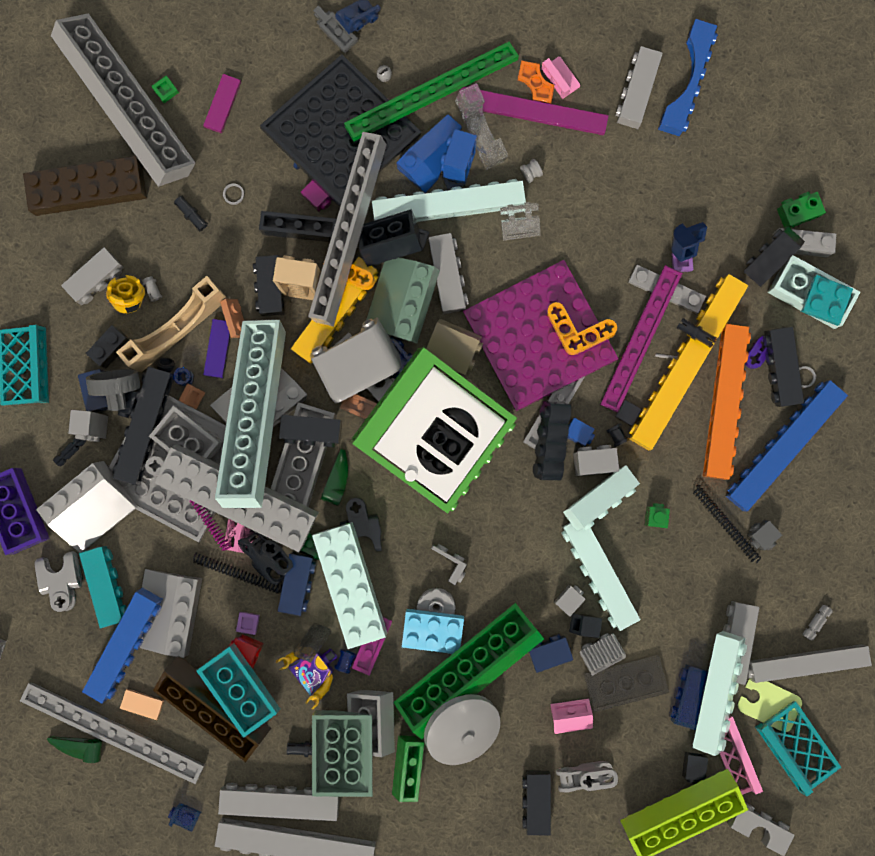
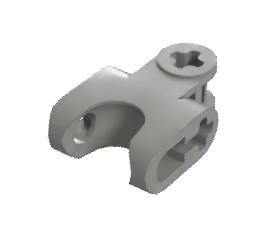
M74 551L68 552L63 556L64 563L59 572H54L51 569L47 558L41 557L35 561L39 592L42 595L49 594L50 605L57 612L71 610L76 604L74 589L82 587L78 554ZM65 599L66 602L61 604V600Z
M608 761L583 763L577 767H563L556 770V775L560 776L561 783L558 786L559 792H572L581 789L587 791L615 787L618 783L617 773ZM613 776V779L610 782H605L606 780L611 779Z

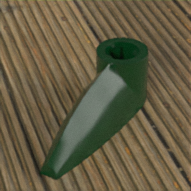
M343 449L338 454L320 499L335 506H339L348 477V461L346 451Z
M49 736L47 738V741L59 751L82 759L85 763L101 761L102 740L56 736Z

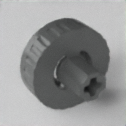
M134 369L110 370L86 377L88 394L92 396H106L108 410L111 411L127 408L124 393L140 388L138 370Z

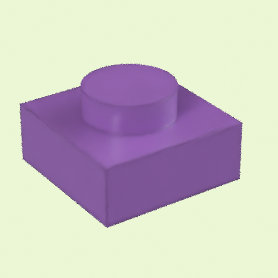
M673 253L671 254L673 269L679 272L693 271L692 258L680 262Z
M239 612L236 632L256 635L260 615Z

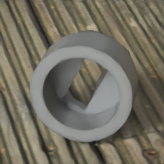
M385 65L380 66L377 70L378 79L382 82L389 81L392 77L391 69Z

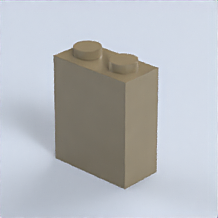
M439 319L426 349L453 370L466 375L467 371H472L476 360L473 357L475 353L479 354L483 343L480 342L482 336Z

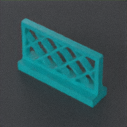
M29 325V327L0 330V405L49 403L46 327ZM24 332H29V340L24 343L20 337ZM4 334H11L14 337L9 345L4 342ZM17 341L23 346L18 353L11 349ZM26 350L30 352V358L27 362L21 358ZM8 352L15 356L9 364L5 361V355ZM18 360L24 365L19 372L12 368ZM26 369L31 372V377L28 381L21 376ZM9 370L15 375L10 383L6 380V374ZM18 379L24 383L19 391L13 387ZM27 388L31 390L32 399H26L22 395ZM11 389L16 395L11 401H6V393Z
M796 701L787 705L766 722L760 723L755 727L798 791L805 796L813 793V788L841 768ZM793 708L798 713L797 721L788 720L789 711ZM783 721L781 733L775 732L771 727L774 722ZM787 722L796 724L795 735L786 734ZM801 725L808 727V738L799 736ZM785 736L794 738L793 749H788L784 746ZM798 739L807 740L806 752L797 750ZM812 741L819 743V754L810 753ZM796 753L805 754L804 766L798 765L795 762ZM810 755L819 757L817 768L808 767ZM823 758L830 759L833 763V766L828 770L822 769ZM808 769L817 771L816 779L811 783L807 779Z

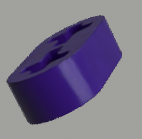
M763 336L759 337L748 351V360L745 365L750 369L760 367L766 360V354H768L767 347L760 351L762 347L760 342H763ZM756 354H759L756 358V361H758V363L751 364L752 360L750 359V357L756 356Z

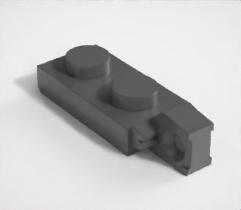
M319 5L313 10L315 17L318 19L317 24L319 28L344 54L358 42L357 37L353 33H347L335 18L333 12L328 11L325 13Z

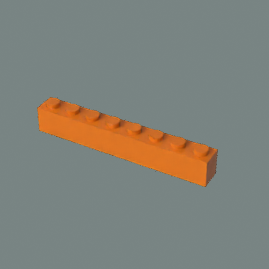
M726 324L721 332L703 477L728 480L734 472V465H732V458L736 455L734 442L739 433V427L736 426L737 419H740L741 416L739 403L743 399L744 390L741 387L742 381L744 382L746 378L744 364L747 362L749 355L746 348L751 339L749 327Z

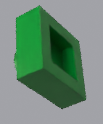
M167 75L151 86L163 103H166L179 93Z

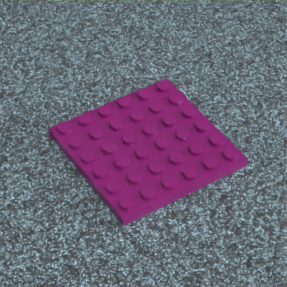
M564 260L463 311L472 331L482 336L480 341L483 343L482 349L515 412L618 360V356L609 340H605L576 355H570L565 351L547 315L548 307L552 303L557 302L564 306L577 333L599 322ZM553 308V312H552L551 314H552V315H553V314H556V315H557V317H558V321H556V324H557L560 320L565 319V317H563V318L561 319L560 316H559V312H560L561 310H560V309H559V310H556L555 308ZM562 324L559 330L566 334L570 331V327L567 324ZM603 330L599 332L600 338H602L601 334L604 332ZM589 332L585 335V338L589 342H594L596 335ZM580 336V341L577 343H573V341H571L569 348H574V350H577L576 347L578 344L582 343L583 346L586 345L582 342V337Z

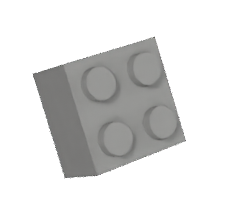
M611 445L599 446L597 450H592V447H582L578 449V452L573 453L575 476L619 472L617 448H611Z

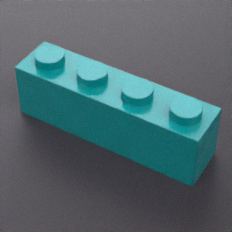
M102 546L79 553L99 627L104 628L119 623L127 606L123 605L122 602L123 590L117 584L118 572L112 566L111 560H113L111 550L107 546Z

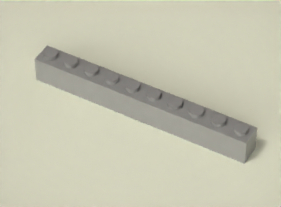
M362 132L308 316L316 323L334 327L387 145L381 135Z

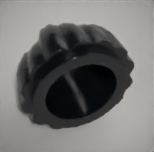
M160 358L157 360L156 365L158 370L170 373L175 366V362L170 358Z

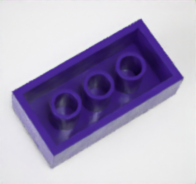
M11 468L0 473V543L5 555L16 554L50 539L42 518L36 510V503L21 468Z

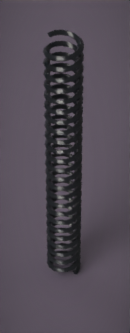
M697 485L696 487L698 488L693 492V494H695L699 490L700 492L697 495H695V497L703 493L698 498V500H700L703 496H705V498L701 500L700 503L708 499L703 504V506H705L708 502H710V504L706 506L705 509H707L710 505H713L708 510V512L711 511L713 508H715V510L710 513L711 515L715 511H718L713 517H716L718 514H720V516L717 517L715 520H718L720 517H723L718 523H721L723 520H725V522L722 523L720 526H723L725 523H728L725 527H723V529H726L728 526H730V528L727 529L726 532L734 528L730 533H728V535H731L733 532H735V534L731 536V538H733L735 535L739 534L735 539H733V541H736L738 538L741 537V539L737 541L736 544L744 540L741 544L738 545V547H741L743 544L746 543V545L742 547L741 550L749 546L746 550L743 551V553H746L748 550L751 549V551L747 553L746 556L754 552L751 556L748 557V559H751L754 555H756V557L752 559L751 562L759 558L756 561V563H758L761 560V556H758L759 553H756V550H753L754 547H751V544H748L749 542L746 541V538H743L741 532H738L736 526H733L731 520H728V517H726V515L723 514V511H721V509L718 508L716 503H713V500H710L711 497H708V494H705L706 491H703V488H700L701 485Z
M197 552L194 554L193 563L197 562V565H204V567H208V569H215V571H218L219 573L222 572V574L229 575L230 577L233 575V578H240V581H247V583L251 582V585L254 584L255 586L258 585V587H262V589H269V592H276V594L282 592L283 584L278 590L280 585L279 583L276 589L274 590V584L272 588L271 583L267 587L268 581H266V584L264 585L265 578H263V581L260 584L262 578L261 576L259 578V581L256 583L258 575H256L254 581L253 578L255 574H253L252 578L249 580L251 572H249L248 577L246 578L247 571H245V574L242 577L244 571L242 570L241 574L238 577L240 568L235 574V567L233 573L231 574L233 568L232 565L230 571L227 573L229 564L227 565L225 571L224 567L226 563L223 564V567L220 570L222 561L220 562L219 567L217 568V564L219 562L218 560L216 561V564L213 567L215 559H213L212 564L209 566L211 558H209V561L206 564L208 556H206L205 561L202 564L204 555H202L201 560L199 561V557L201 555L199 554L195 561Z

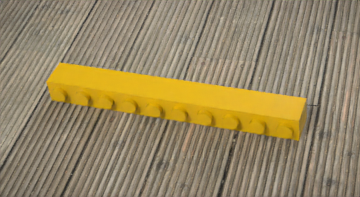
M730 274L724 278L721 277L715 285L718 288L715 294L711 293L706 300L708 306L705 311L702 309L696 318L698 320L696 326L700 325L704 331L718 338L749 285ZM688 334L689 338L686 343L682 342L677 350L679 353L678 357L670 361L667 367L670 369L667 375L663 374L658 382V385H660L657 392L653 391L648 399L650 401L647 408L644 407L638 416L641 418L639 423H634L629 431V434H631L629 439L648 451L653 449L712 347L709 348L697 339H691V336Z

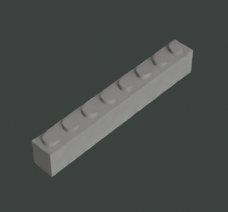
M221 818L219 821L215 847H220L222 851H231L233 849L239 850L242 854L258 853L259 856H374L376 845L375 841L229 818Z

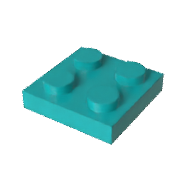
M815 275L801 312L838 326L842 321L853 288Z

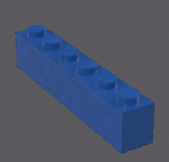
M145 588L135 592L82 691L84 694L101 704L107 699L111 700L117 691L115 686L123 680L126 674L124 672L126 666L129 667L135 658L133 656L134 651L141 647L144 641L142 639L144 633H148L153 625L151 622L153 616L156 617L162 608L160 606L162 598Z

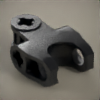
M350 499L346 505L348 520L341 521L340 526L353 522L357 538L361 536L369 537L373 541L376 552L382 551V530L378 514L368 515L367 506L363 499ZM354 502H356L357 505H361V508L358 509V513H356L355 510L351 509V507L354 506Z
M250 530L247 536L238 540L240 549L252 559L254 569L271 584L278 585L284 579L285 574L293 568V563L284 550L275 541L267 540L264 535ZM279 560L287 563L286 569H282L278 563ZM271 570L277 572L280 578H272L270 575Z

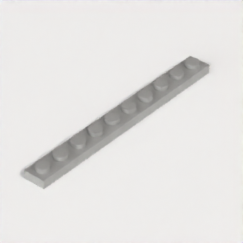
M32 682L28 683L20 699L22 703L191 783H197L205 766L204 763Z

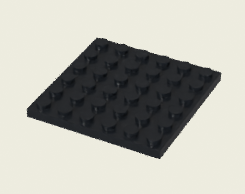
M340 55L260 125V129L341 207L360 139L352 140L344 123L389 100L349 60ZM406 116L372 132V134L381 135L387 144L379 172L421 135V131Z

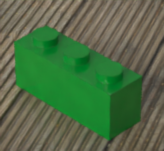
M398 736L392 795L399 802H418L424 742L417 736Z

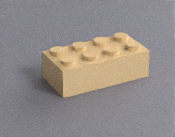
M284 255L283 258L277 257L273 282L284 296L313 300L321 271L318 265L314 263V260L303 259L302 261H297L294 257Z

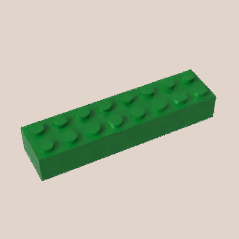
M515 603L393 703L412 732L423 739L430 717L440 706L459 696L477 695L542 642L544 638Z

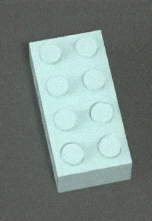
M793 255L780 268L767 293L801 311L815 275L848 287L850 286ZM853 288L840 325L836 326L821 319H815L833 329L843 326L860 291Z

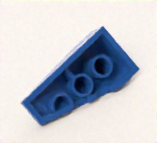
M446 115L397 161V169L422 192L426 193L440 176L441 159L443 153H447L449 135L453 136L454 130H461L462 126L450 115Z

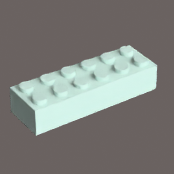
M353 522L312 535L347 648L350 649L386 638L387 630Z

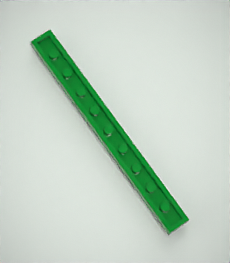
M509 41L345 122V128L352 140L356 141L361 138L362 132L372 133L517 61L519 55Z

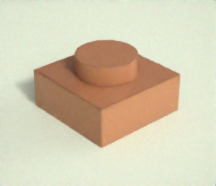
M187 384L179 401L197 409L205 392Z

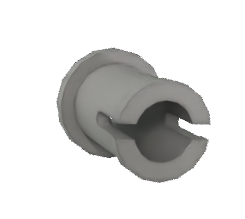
M153 276L142 280V286L145 287L151 302L162 298L155 283L156 279H153Z

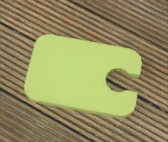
M750 678L745 687L750 690H757L760 696L759 700L751 703L747 698L741 696L738 701V709L742 713L763 723L793 701H796L800 708L802 706V700L799 696L768 681L754 683ZM795 708L789 711L788 720H796L798 713ZM776 721L771 727L782 731L783 721ZM787 722L786 732L791 730L793 723Z

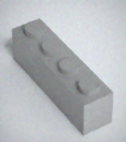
M641 46L639 52L634 53L631 63L635 65L633 70L628 72L626 81L629 84L627 88L624 87L621 99H624L622 105H618L615 115L618 116L617 123L639 129L663 54L662 52Z
M451 233L429 237L433 266L440 270L437 286L443 314L464 311L465 305H468L467 294H463L462 291L465 283L463 275H459L458 268H461L460 258L455 256L454 250L458 249L456 238L452 239Z
M731 601V605H728L726 615L729 617L728 623L724 625L723 631L746 638L745 644L747 649L741 659L743 668L741 674L737 677V683L746 685L759 607Z

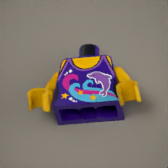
M301 648L294 650L285 657L277 659L276 663L284 662L283 668L279 670L286 668L291 670L310 695L305 703L307 704L310 700H313L315 705L311 709H314L318 706L319 700L330 689L333 680L332 672L334 670L330 663L337 658V655L331 648L324 654H321L318 649Z

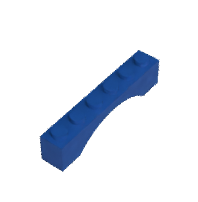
M695 19L686 42L691 57L689 84L684 93L666 107L658 130L680 136L683 131L686 132L690 122L687 120L688 114H692L695 103H693L694 96H698L701 88L698 83L700 79L703 80L707 69L704 68L705 62H709L712 51L709 49L711 44H715L718 36L715 33L717 25Z

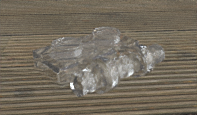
M524 202V205L513 206V204H509L507 207L500 208V215L508 214V219L501 220L503 241L541 236L539 215L532 216L531 212L539 210L538 203L530 204V202ZM525 212V217L515 218V213Z

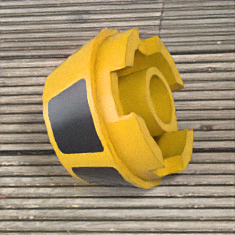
M126 275V278L116 280L115 277L109 282L106 297L117 311L126 314L135 312L140 308L145 296V288L139 279Z

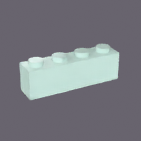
M625 465L619 469V472L611 474L563 513L576 531L583 528L587 530L595 524L593 520L597 517L601 519L609 513L607 509L611 506L615 508L621 504V498L624 496L629 497L635 493L636 490L634 488L640 483Z

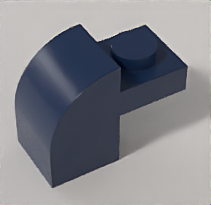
M704 222L688 228L682 223L675 228L671 250L680 262L697 256L699 243L705 241L707 226Z

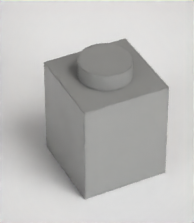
M568 585L554 603L568 616H571L584 602L585 598L582 596L584 592L576 585L574 587Z

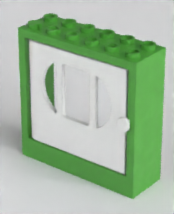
M422 347L416 350L349 442L448 514L449 511L452 512L459 503L457 500L460 496H464L468 492L470 482L479 477L482 472L480 469L484 463L487 464L492 459V452L495 448H499L503 444L505 434L514 429L517 418ZM435 365L437 368H439L441 371H443L445 374H447L449 377H451L453 380H455L466 390H468L470 393H472L474 396H476L478 399H480L482 402H484L486 405H488L490 408H492L494 411H496L504 418L502 419L500 416H498L496 413H494L483 403H481L479 400H477L475 397H473L471 394H469L467 391H465L463 388H461L459 385H457L455 382H453L451 379H449L446 375H444L442 372H440L433 366ZM456 407L467 411L476 421L478 437L473 436L445 415L442 410ZM436 417L442 419L473 443V446L459 465L453 463L421 438ZM417 445L422 446L453 471L448 474H434L426 470L418 460ZM373 447H374L375 450H377V451H378L379 453H381L383 456H385V457L388 458L390 461H392L394 464H396L398 467H400L401 469H403V470L405 471V473H403L401 470H399L398 468H396L394 465H392V464H391L390 462H388L386 459H384V458L381 457L379 454H377L375 451H373V450H372ZM414 480H418L420 483H422V484H423L424 486H426L428 489H430V490L433 491L435 494H437L439 497H441V498L443 499V501H441L439 498H437L435 495H433L431 492H429L428 490H426L424 487H422L420 484H418V483H417L416 481H414Z

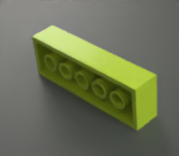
M726 769L651 806H647L643 810L628 815L620 821L637 856H654L748 811L739 786L729 769Z

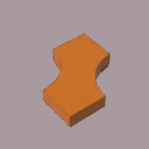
M521 60L518 80L524 82L530 88L533 101L551 104L555 85L547 82L542 77L540 64Z

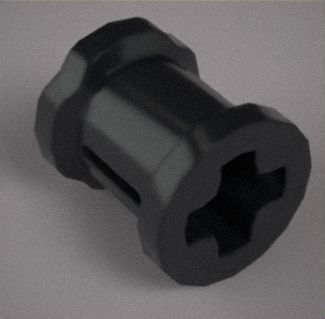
M621 423L606 430L615 443L614 447L630 440L624 434Z

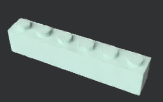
M571 523L562 526L564 531L561 534L566 542L570 541L573 547L570 550L574 558H579L581 561L580 569L585 577L589 576L591 580L589 585L593 593H598L601 600L598 602L603 611H608L610 615L608 621L612 628L616 627L621 631L640 621L636 610L592 529L584 530L583 528L576 531Z
M725 631L716 634L692 747L713 756L723 752L726 747V740L724 738L725 733L730 728L729 714L734 709L733 696L737 693L739 686L737 677L742 672L743 664H741V659L747 649L745 644L746 638Z

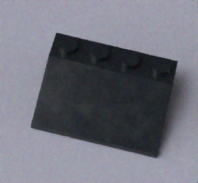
M456 407L442 410L445 415L473 436L478 437V427L471 414ZM439 417L434 419L421 437L422 440L456 465H459L473 446L470 440ZM417 445L418 460L426 470L434 474H448L453 471L422 446Z

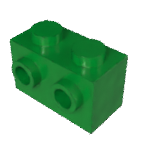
M810 191L799 195V199L793 200L790 198L781 202L782 205L777 209L784 229L787 226L792 228L817 219L826 213L818 192L811 194Z

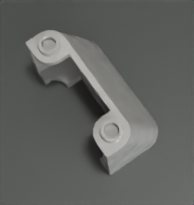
M378 317L366 320L362 324L361 332L329 349L317 346L311 351L310 358L334 403H339L378 383L401 368L400 354Z

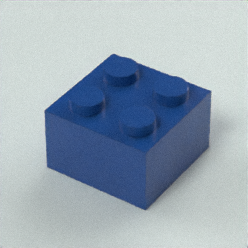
M457 129L454 130L453 136L449 135L447 153L444 152L441 159L443 178L457 183H466L476 153L477 135Z

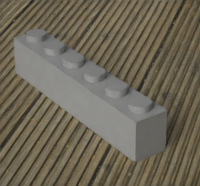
M227 783L226 786L220 789L218 814L337 821L340 797L312 796V787L296 790L294 786L277 789L275 785H266L265 788H258L256 784H246L245 787H241L237 783Z

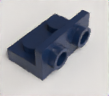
M358 0L336 12L335 18L347 33L350 34L353 31L361 30L368 23H374L379 17L378 14L381 7L379 5L373 7L368 0Z

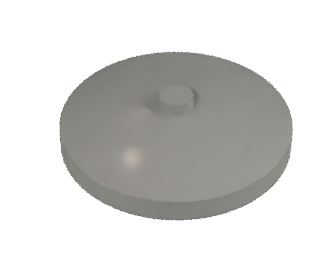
M463 695L444 703L433 713L425 728L424 742L430 755L436 761L446 765L464 764L478 758L490 748L499 733V713L490 700L480 695Z

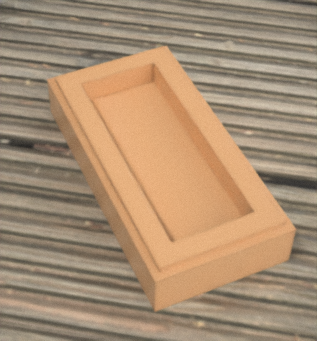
M126 689L120 709L158 720L164 700Z

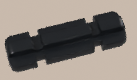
M74 438L73 442H70L60 451V455L57 454L53 458V462L60 467L66 463V459L69 460L79 450V446L82 447L86 443V440Z

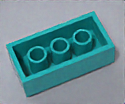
M234 643L197 670L199 676L243 738L276 715L280 710L278 704Z

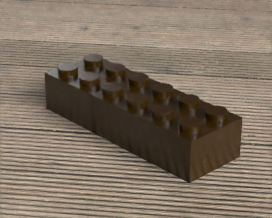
M137 156L23 173L28 211L35 216L147 199L143 166Z
M177 656L165 669L153 689L154 692L245 763L271 730V727L265 722L243 738L199 676L197 670L180 656Z

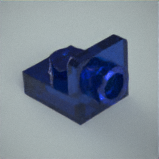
M180 802L177 807L173 806L168 816L171 820L168 825L172 827L175 824L192 832L201 812Z

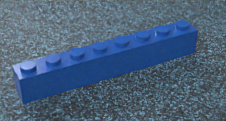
M831 380L824 383L820 382L815 387L814 395L812 397L808 396L804 403H802L803 407L801 410H796L789 417L791 421L787 426L784 424L777 431L778 436L775 440L771 439L764 446L766 450L762 455L760 453L757 454L752 460L754 464L749 469L745 468L739 475L741 479L737 483L733 482L728 487L727 491L729 493L726 497L742 511H749L846 399L848 395Z

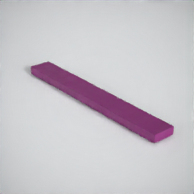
M468 87L461 88L458 100V107L599 135H605L609 116Z
M666 265L663 267L600 405L618 413L683 273Z

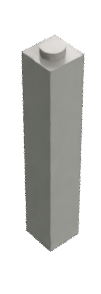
M860 644L751 660L747 678H750L754 683L872 666L869 647Z

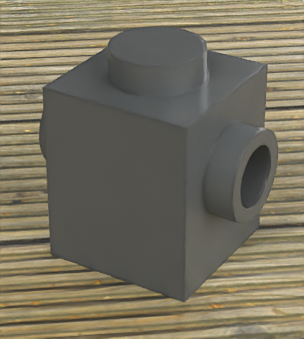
M770 520L754 524L749 529L751 532L747 535L750 538L749 543L756 550L759 548L760 550L767 549V551L772 549L777 544L775 541L782 536Z

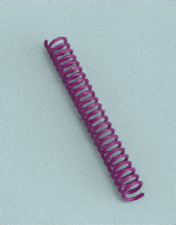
M190 500L191 506H194L196 512H199L200 519H203L204 525L210 528L211 535H213V538H216L217 544H220L221 551L231 548L232 546L227 547L230 542L226 543L228 539L222 541L226 538V536L221 537L224 534L223 532L217 535L222 531V529L216 531L220 526L212 529L217 525V523L211 525L215 520L209 522L213 517L206 519L211 515V513L205 515L209 510L203 512L206 507L200 509L203 506H198L199 504Z

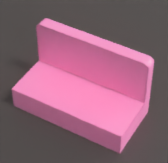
M557 57L553 61L548 58L542 63L541 70L551 84L555 85L554 88L562 99L580 88V83L561 57Z
M589 699L550 704L555 734L593 728V714Z

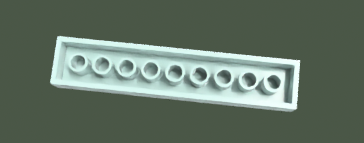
M280 320L242 321L215 499L222 508H262L286 335Z

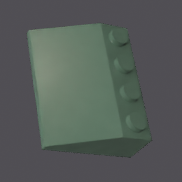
M404 258L384 262L366 320L378 317L388 335L417 344L440 270L435 266Z
M315 710L312 715V796H373L372 714L337 710Z

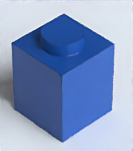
M573 418L569 424L568 439L583 447L586 444L590 445L595 436L593 434L594 428Z

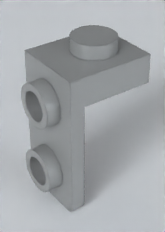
M440 544L437 546L433 545L431 547L432 550L457 563L448 581L454 585L457 581L461 583L466 574L463 571L467 565L464 563L465 558L456 553L454 556L447 553L448 549Z

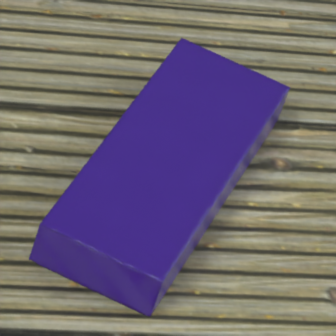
M212 320L204 376L224 378L230 342V333L226 321Z

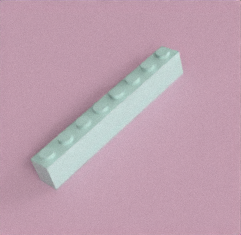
M517 179L508 180L507 183L501 184L499 182H491L486 186L474 184L464 189L462 187H453L449 191L436 189L432 193L426 194L424 192H415L411 196L398 194L394 198L388 199L387 197H378L372 201L374 221L412 209L417 222L525 208L526 204L523 181H518Z

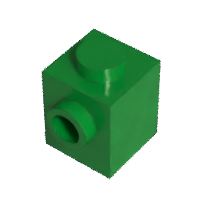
M653 503V507L646 506L644 526L668 528L670 509L664 508V504Z

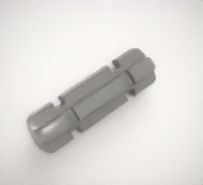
M822 605L819 609L820 613H817L808 625L809 629L806 628L803 632L807 639L814 640L817 635L816 632H819L827 621L826 617L832 614L833 610L828 606Z

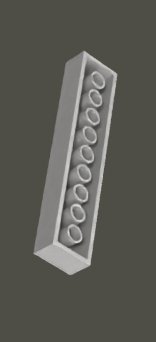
M89 13L56 20L51 37L159 187L188 177L195 165V161Z

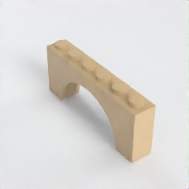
M206 276L192 288L193 293L189 301L172 319L143 338L131 339L116 353L128 367L143 372L221 306L220 301L228 298Z

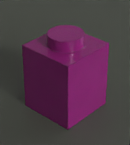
M313 180L301 191L302 196L318 212L321 209H327L331 204V198Z

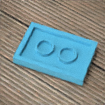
M406 609L402 647L453 654L461 646L464 616Z

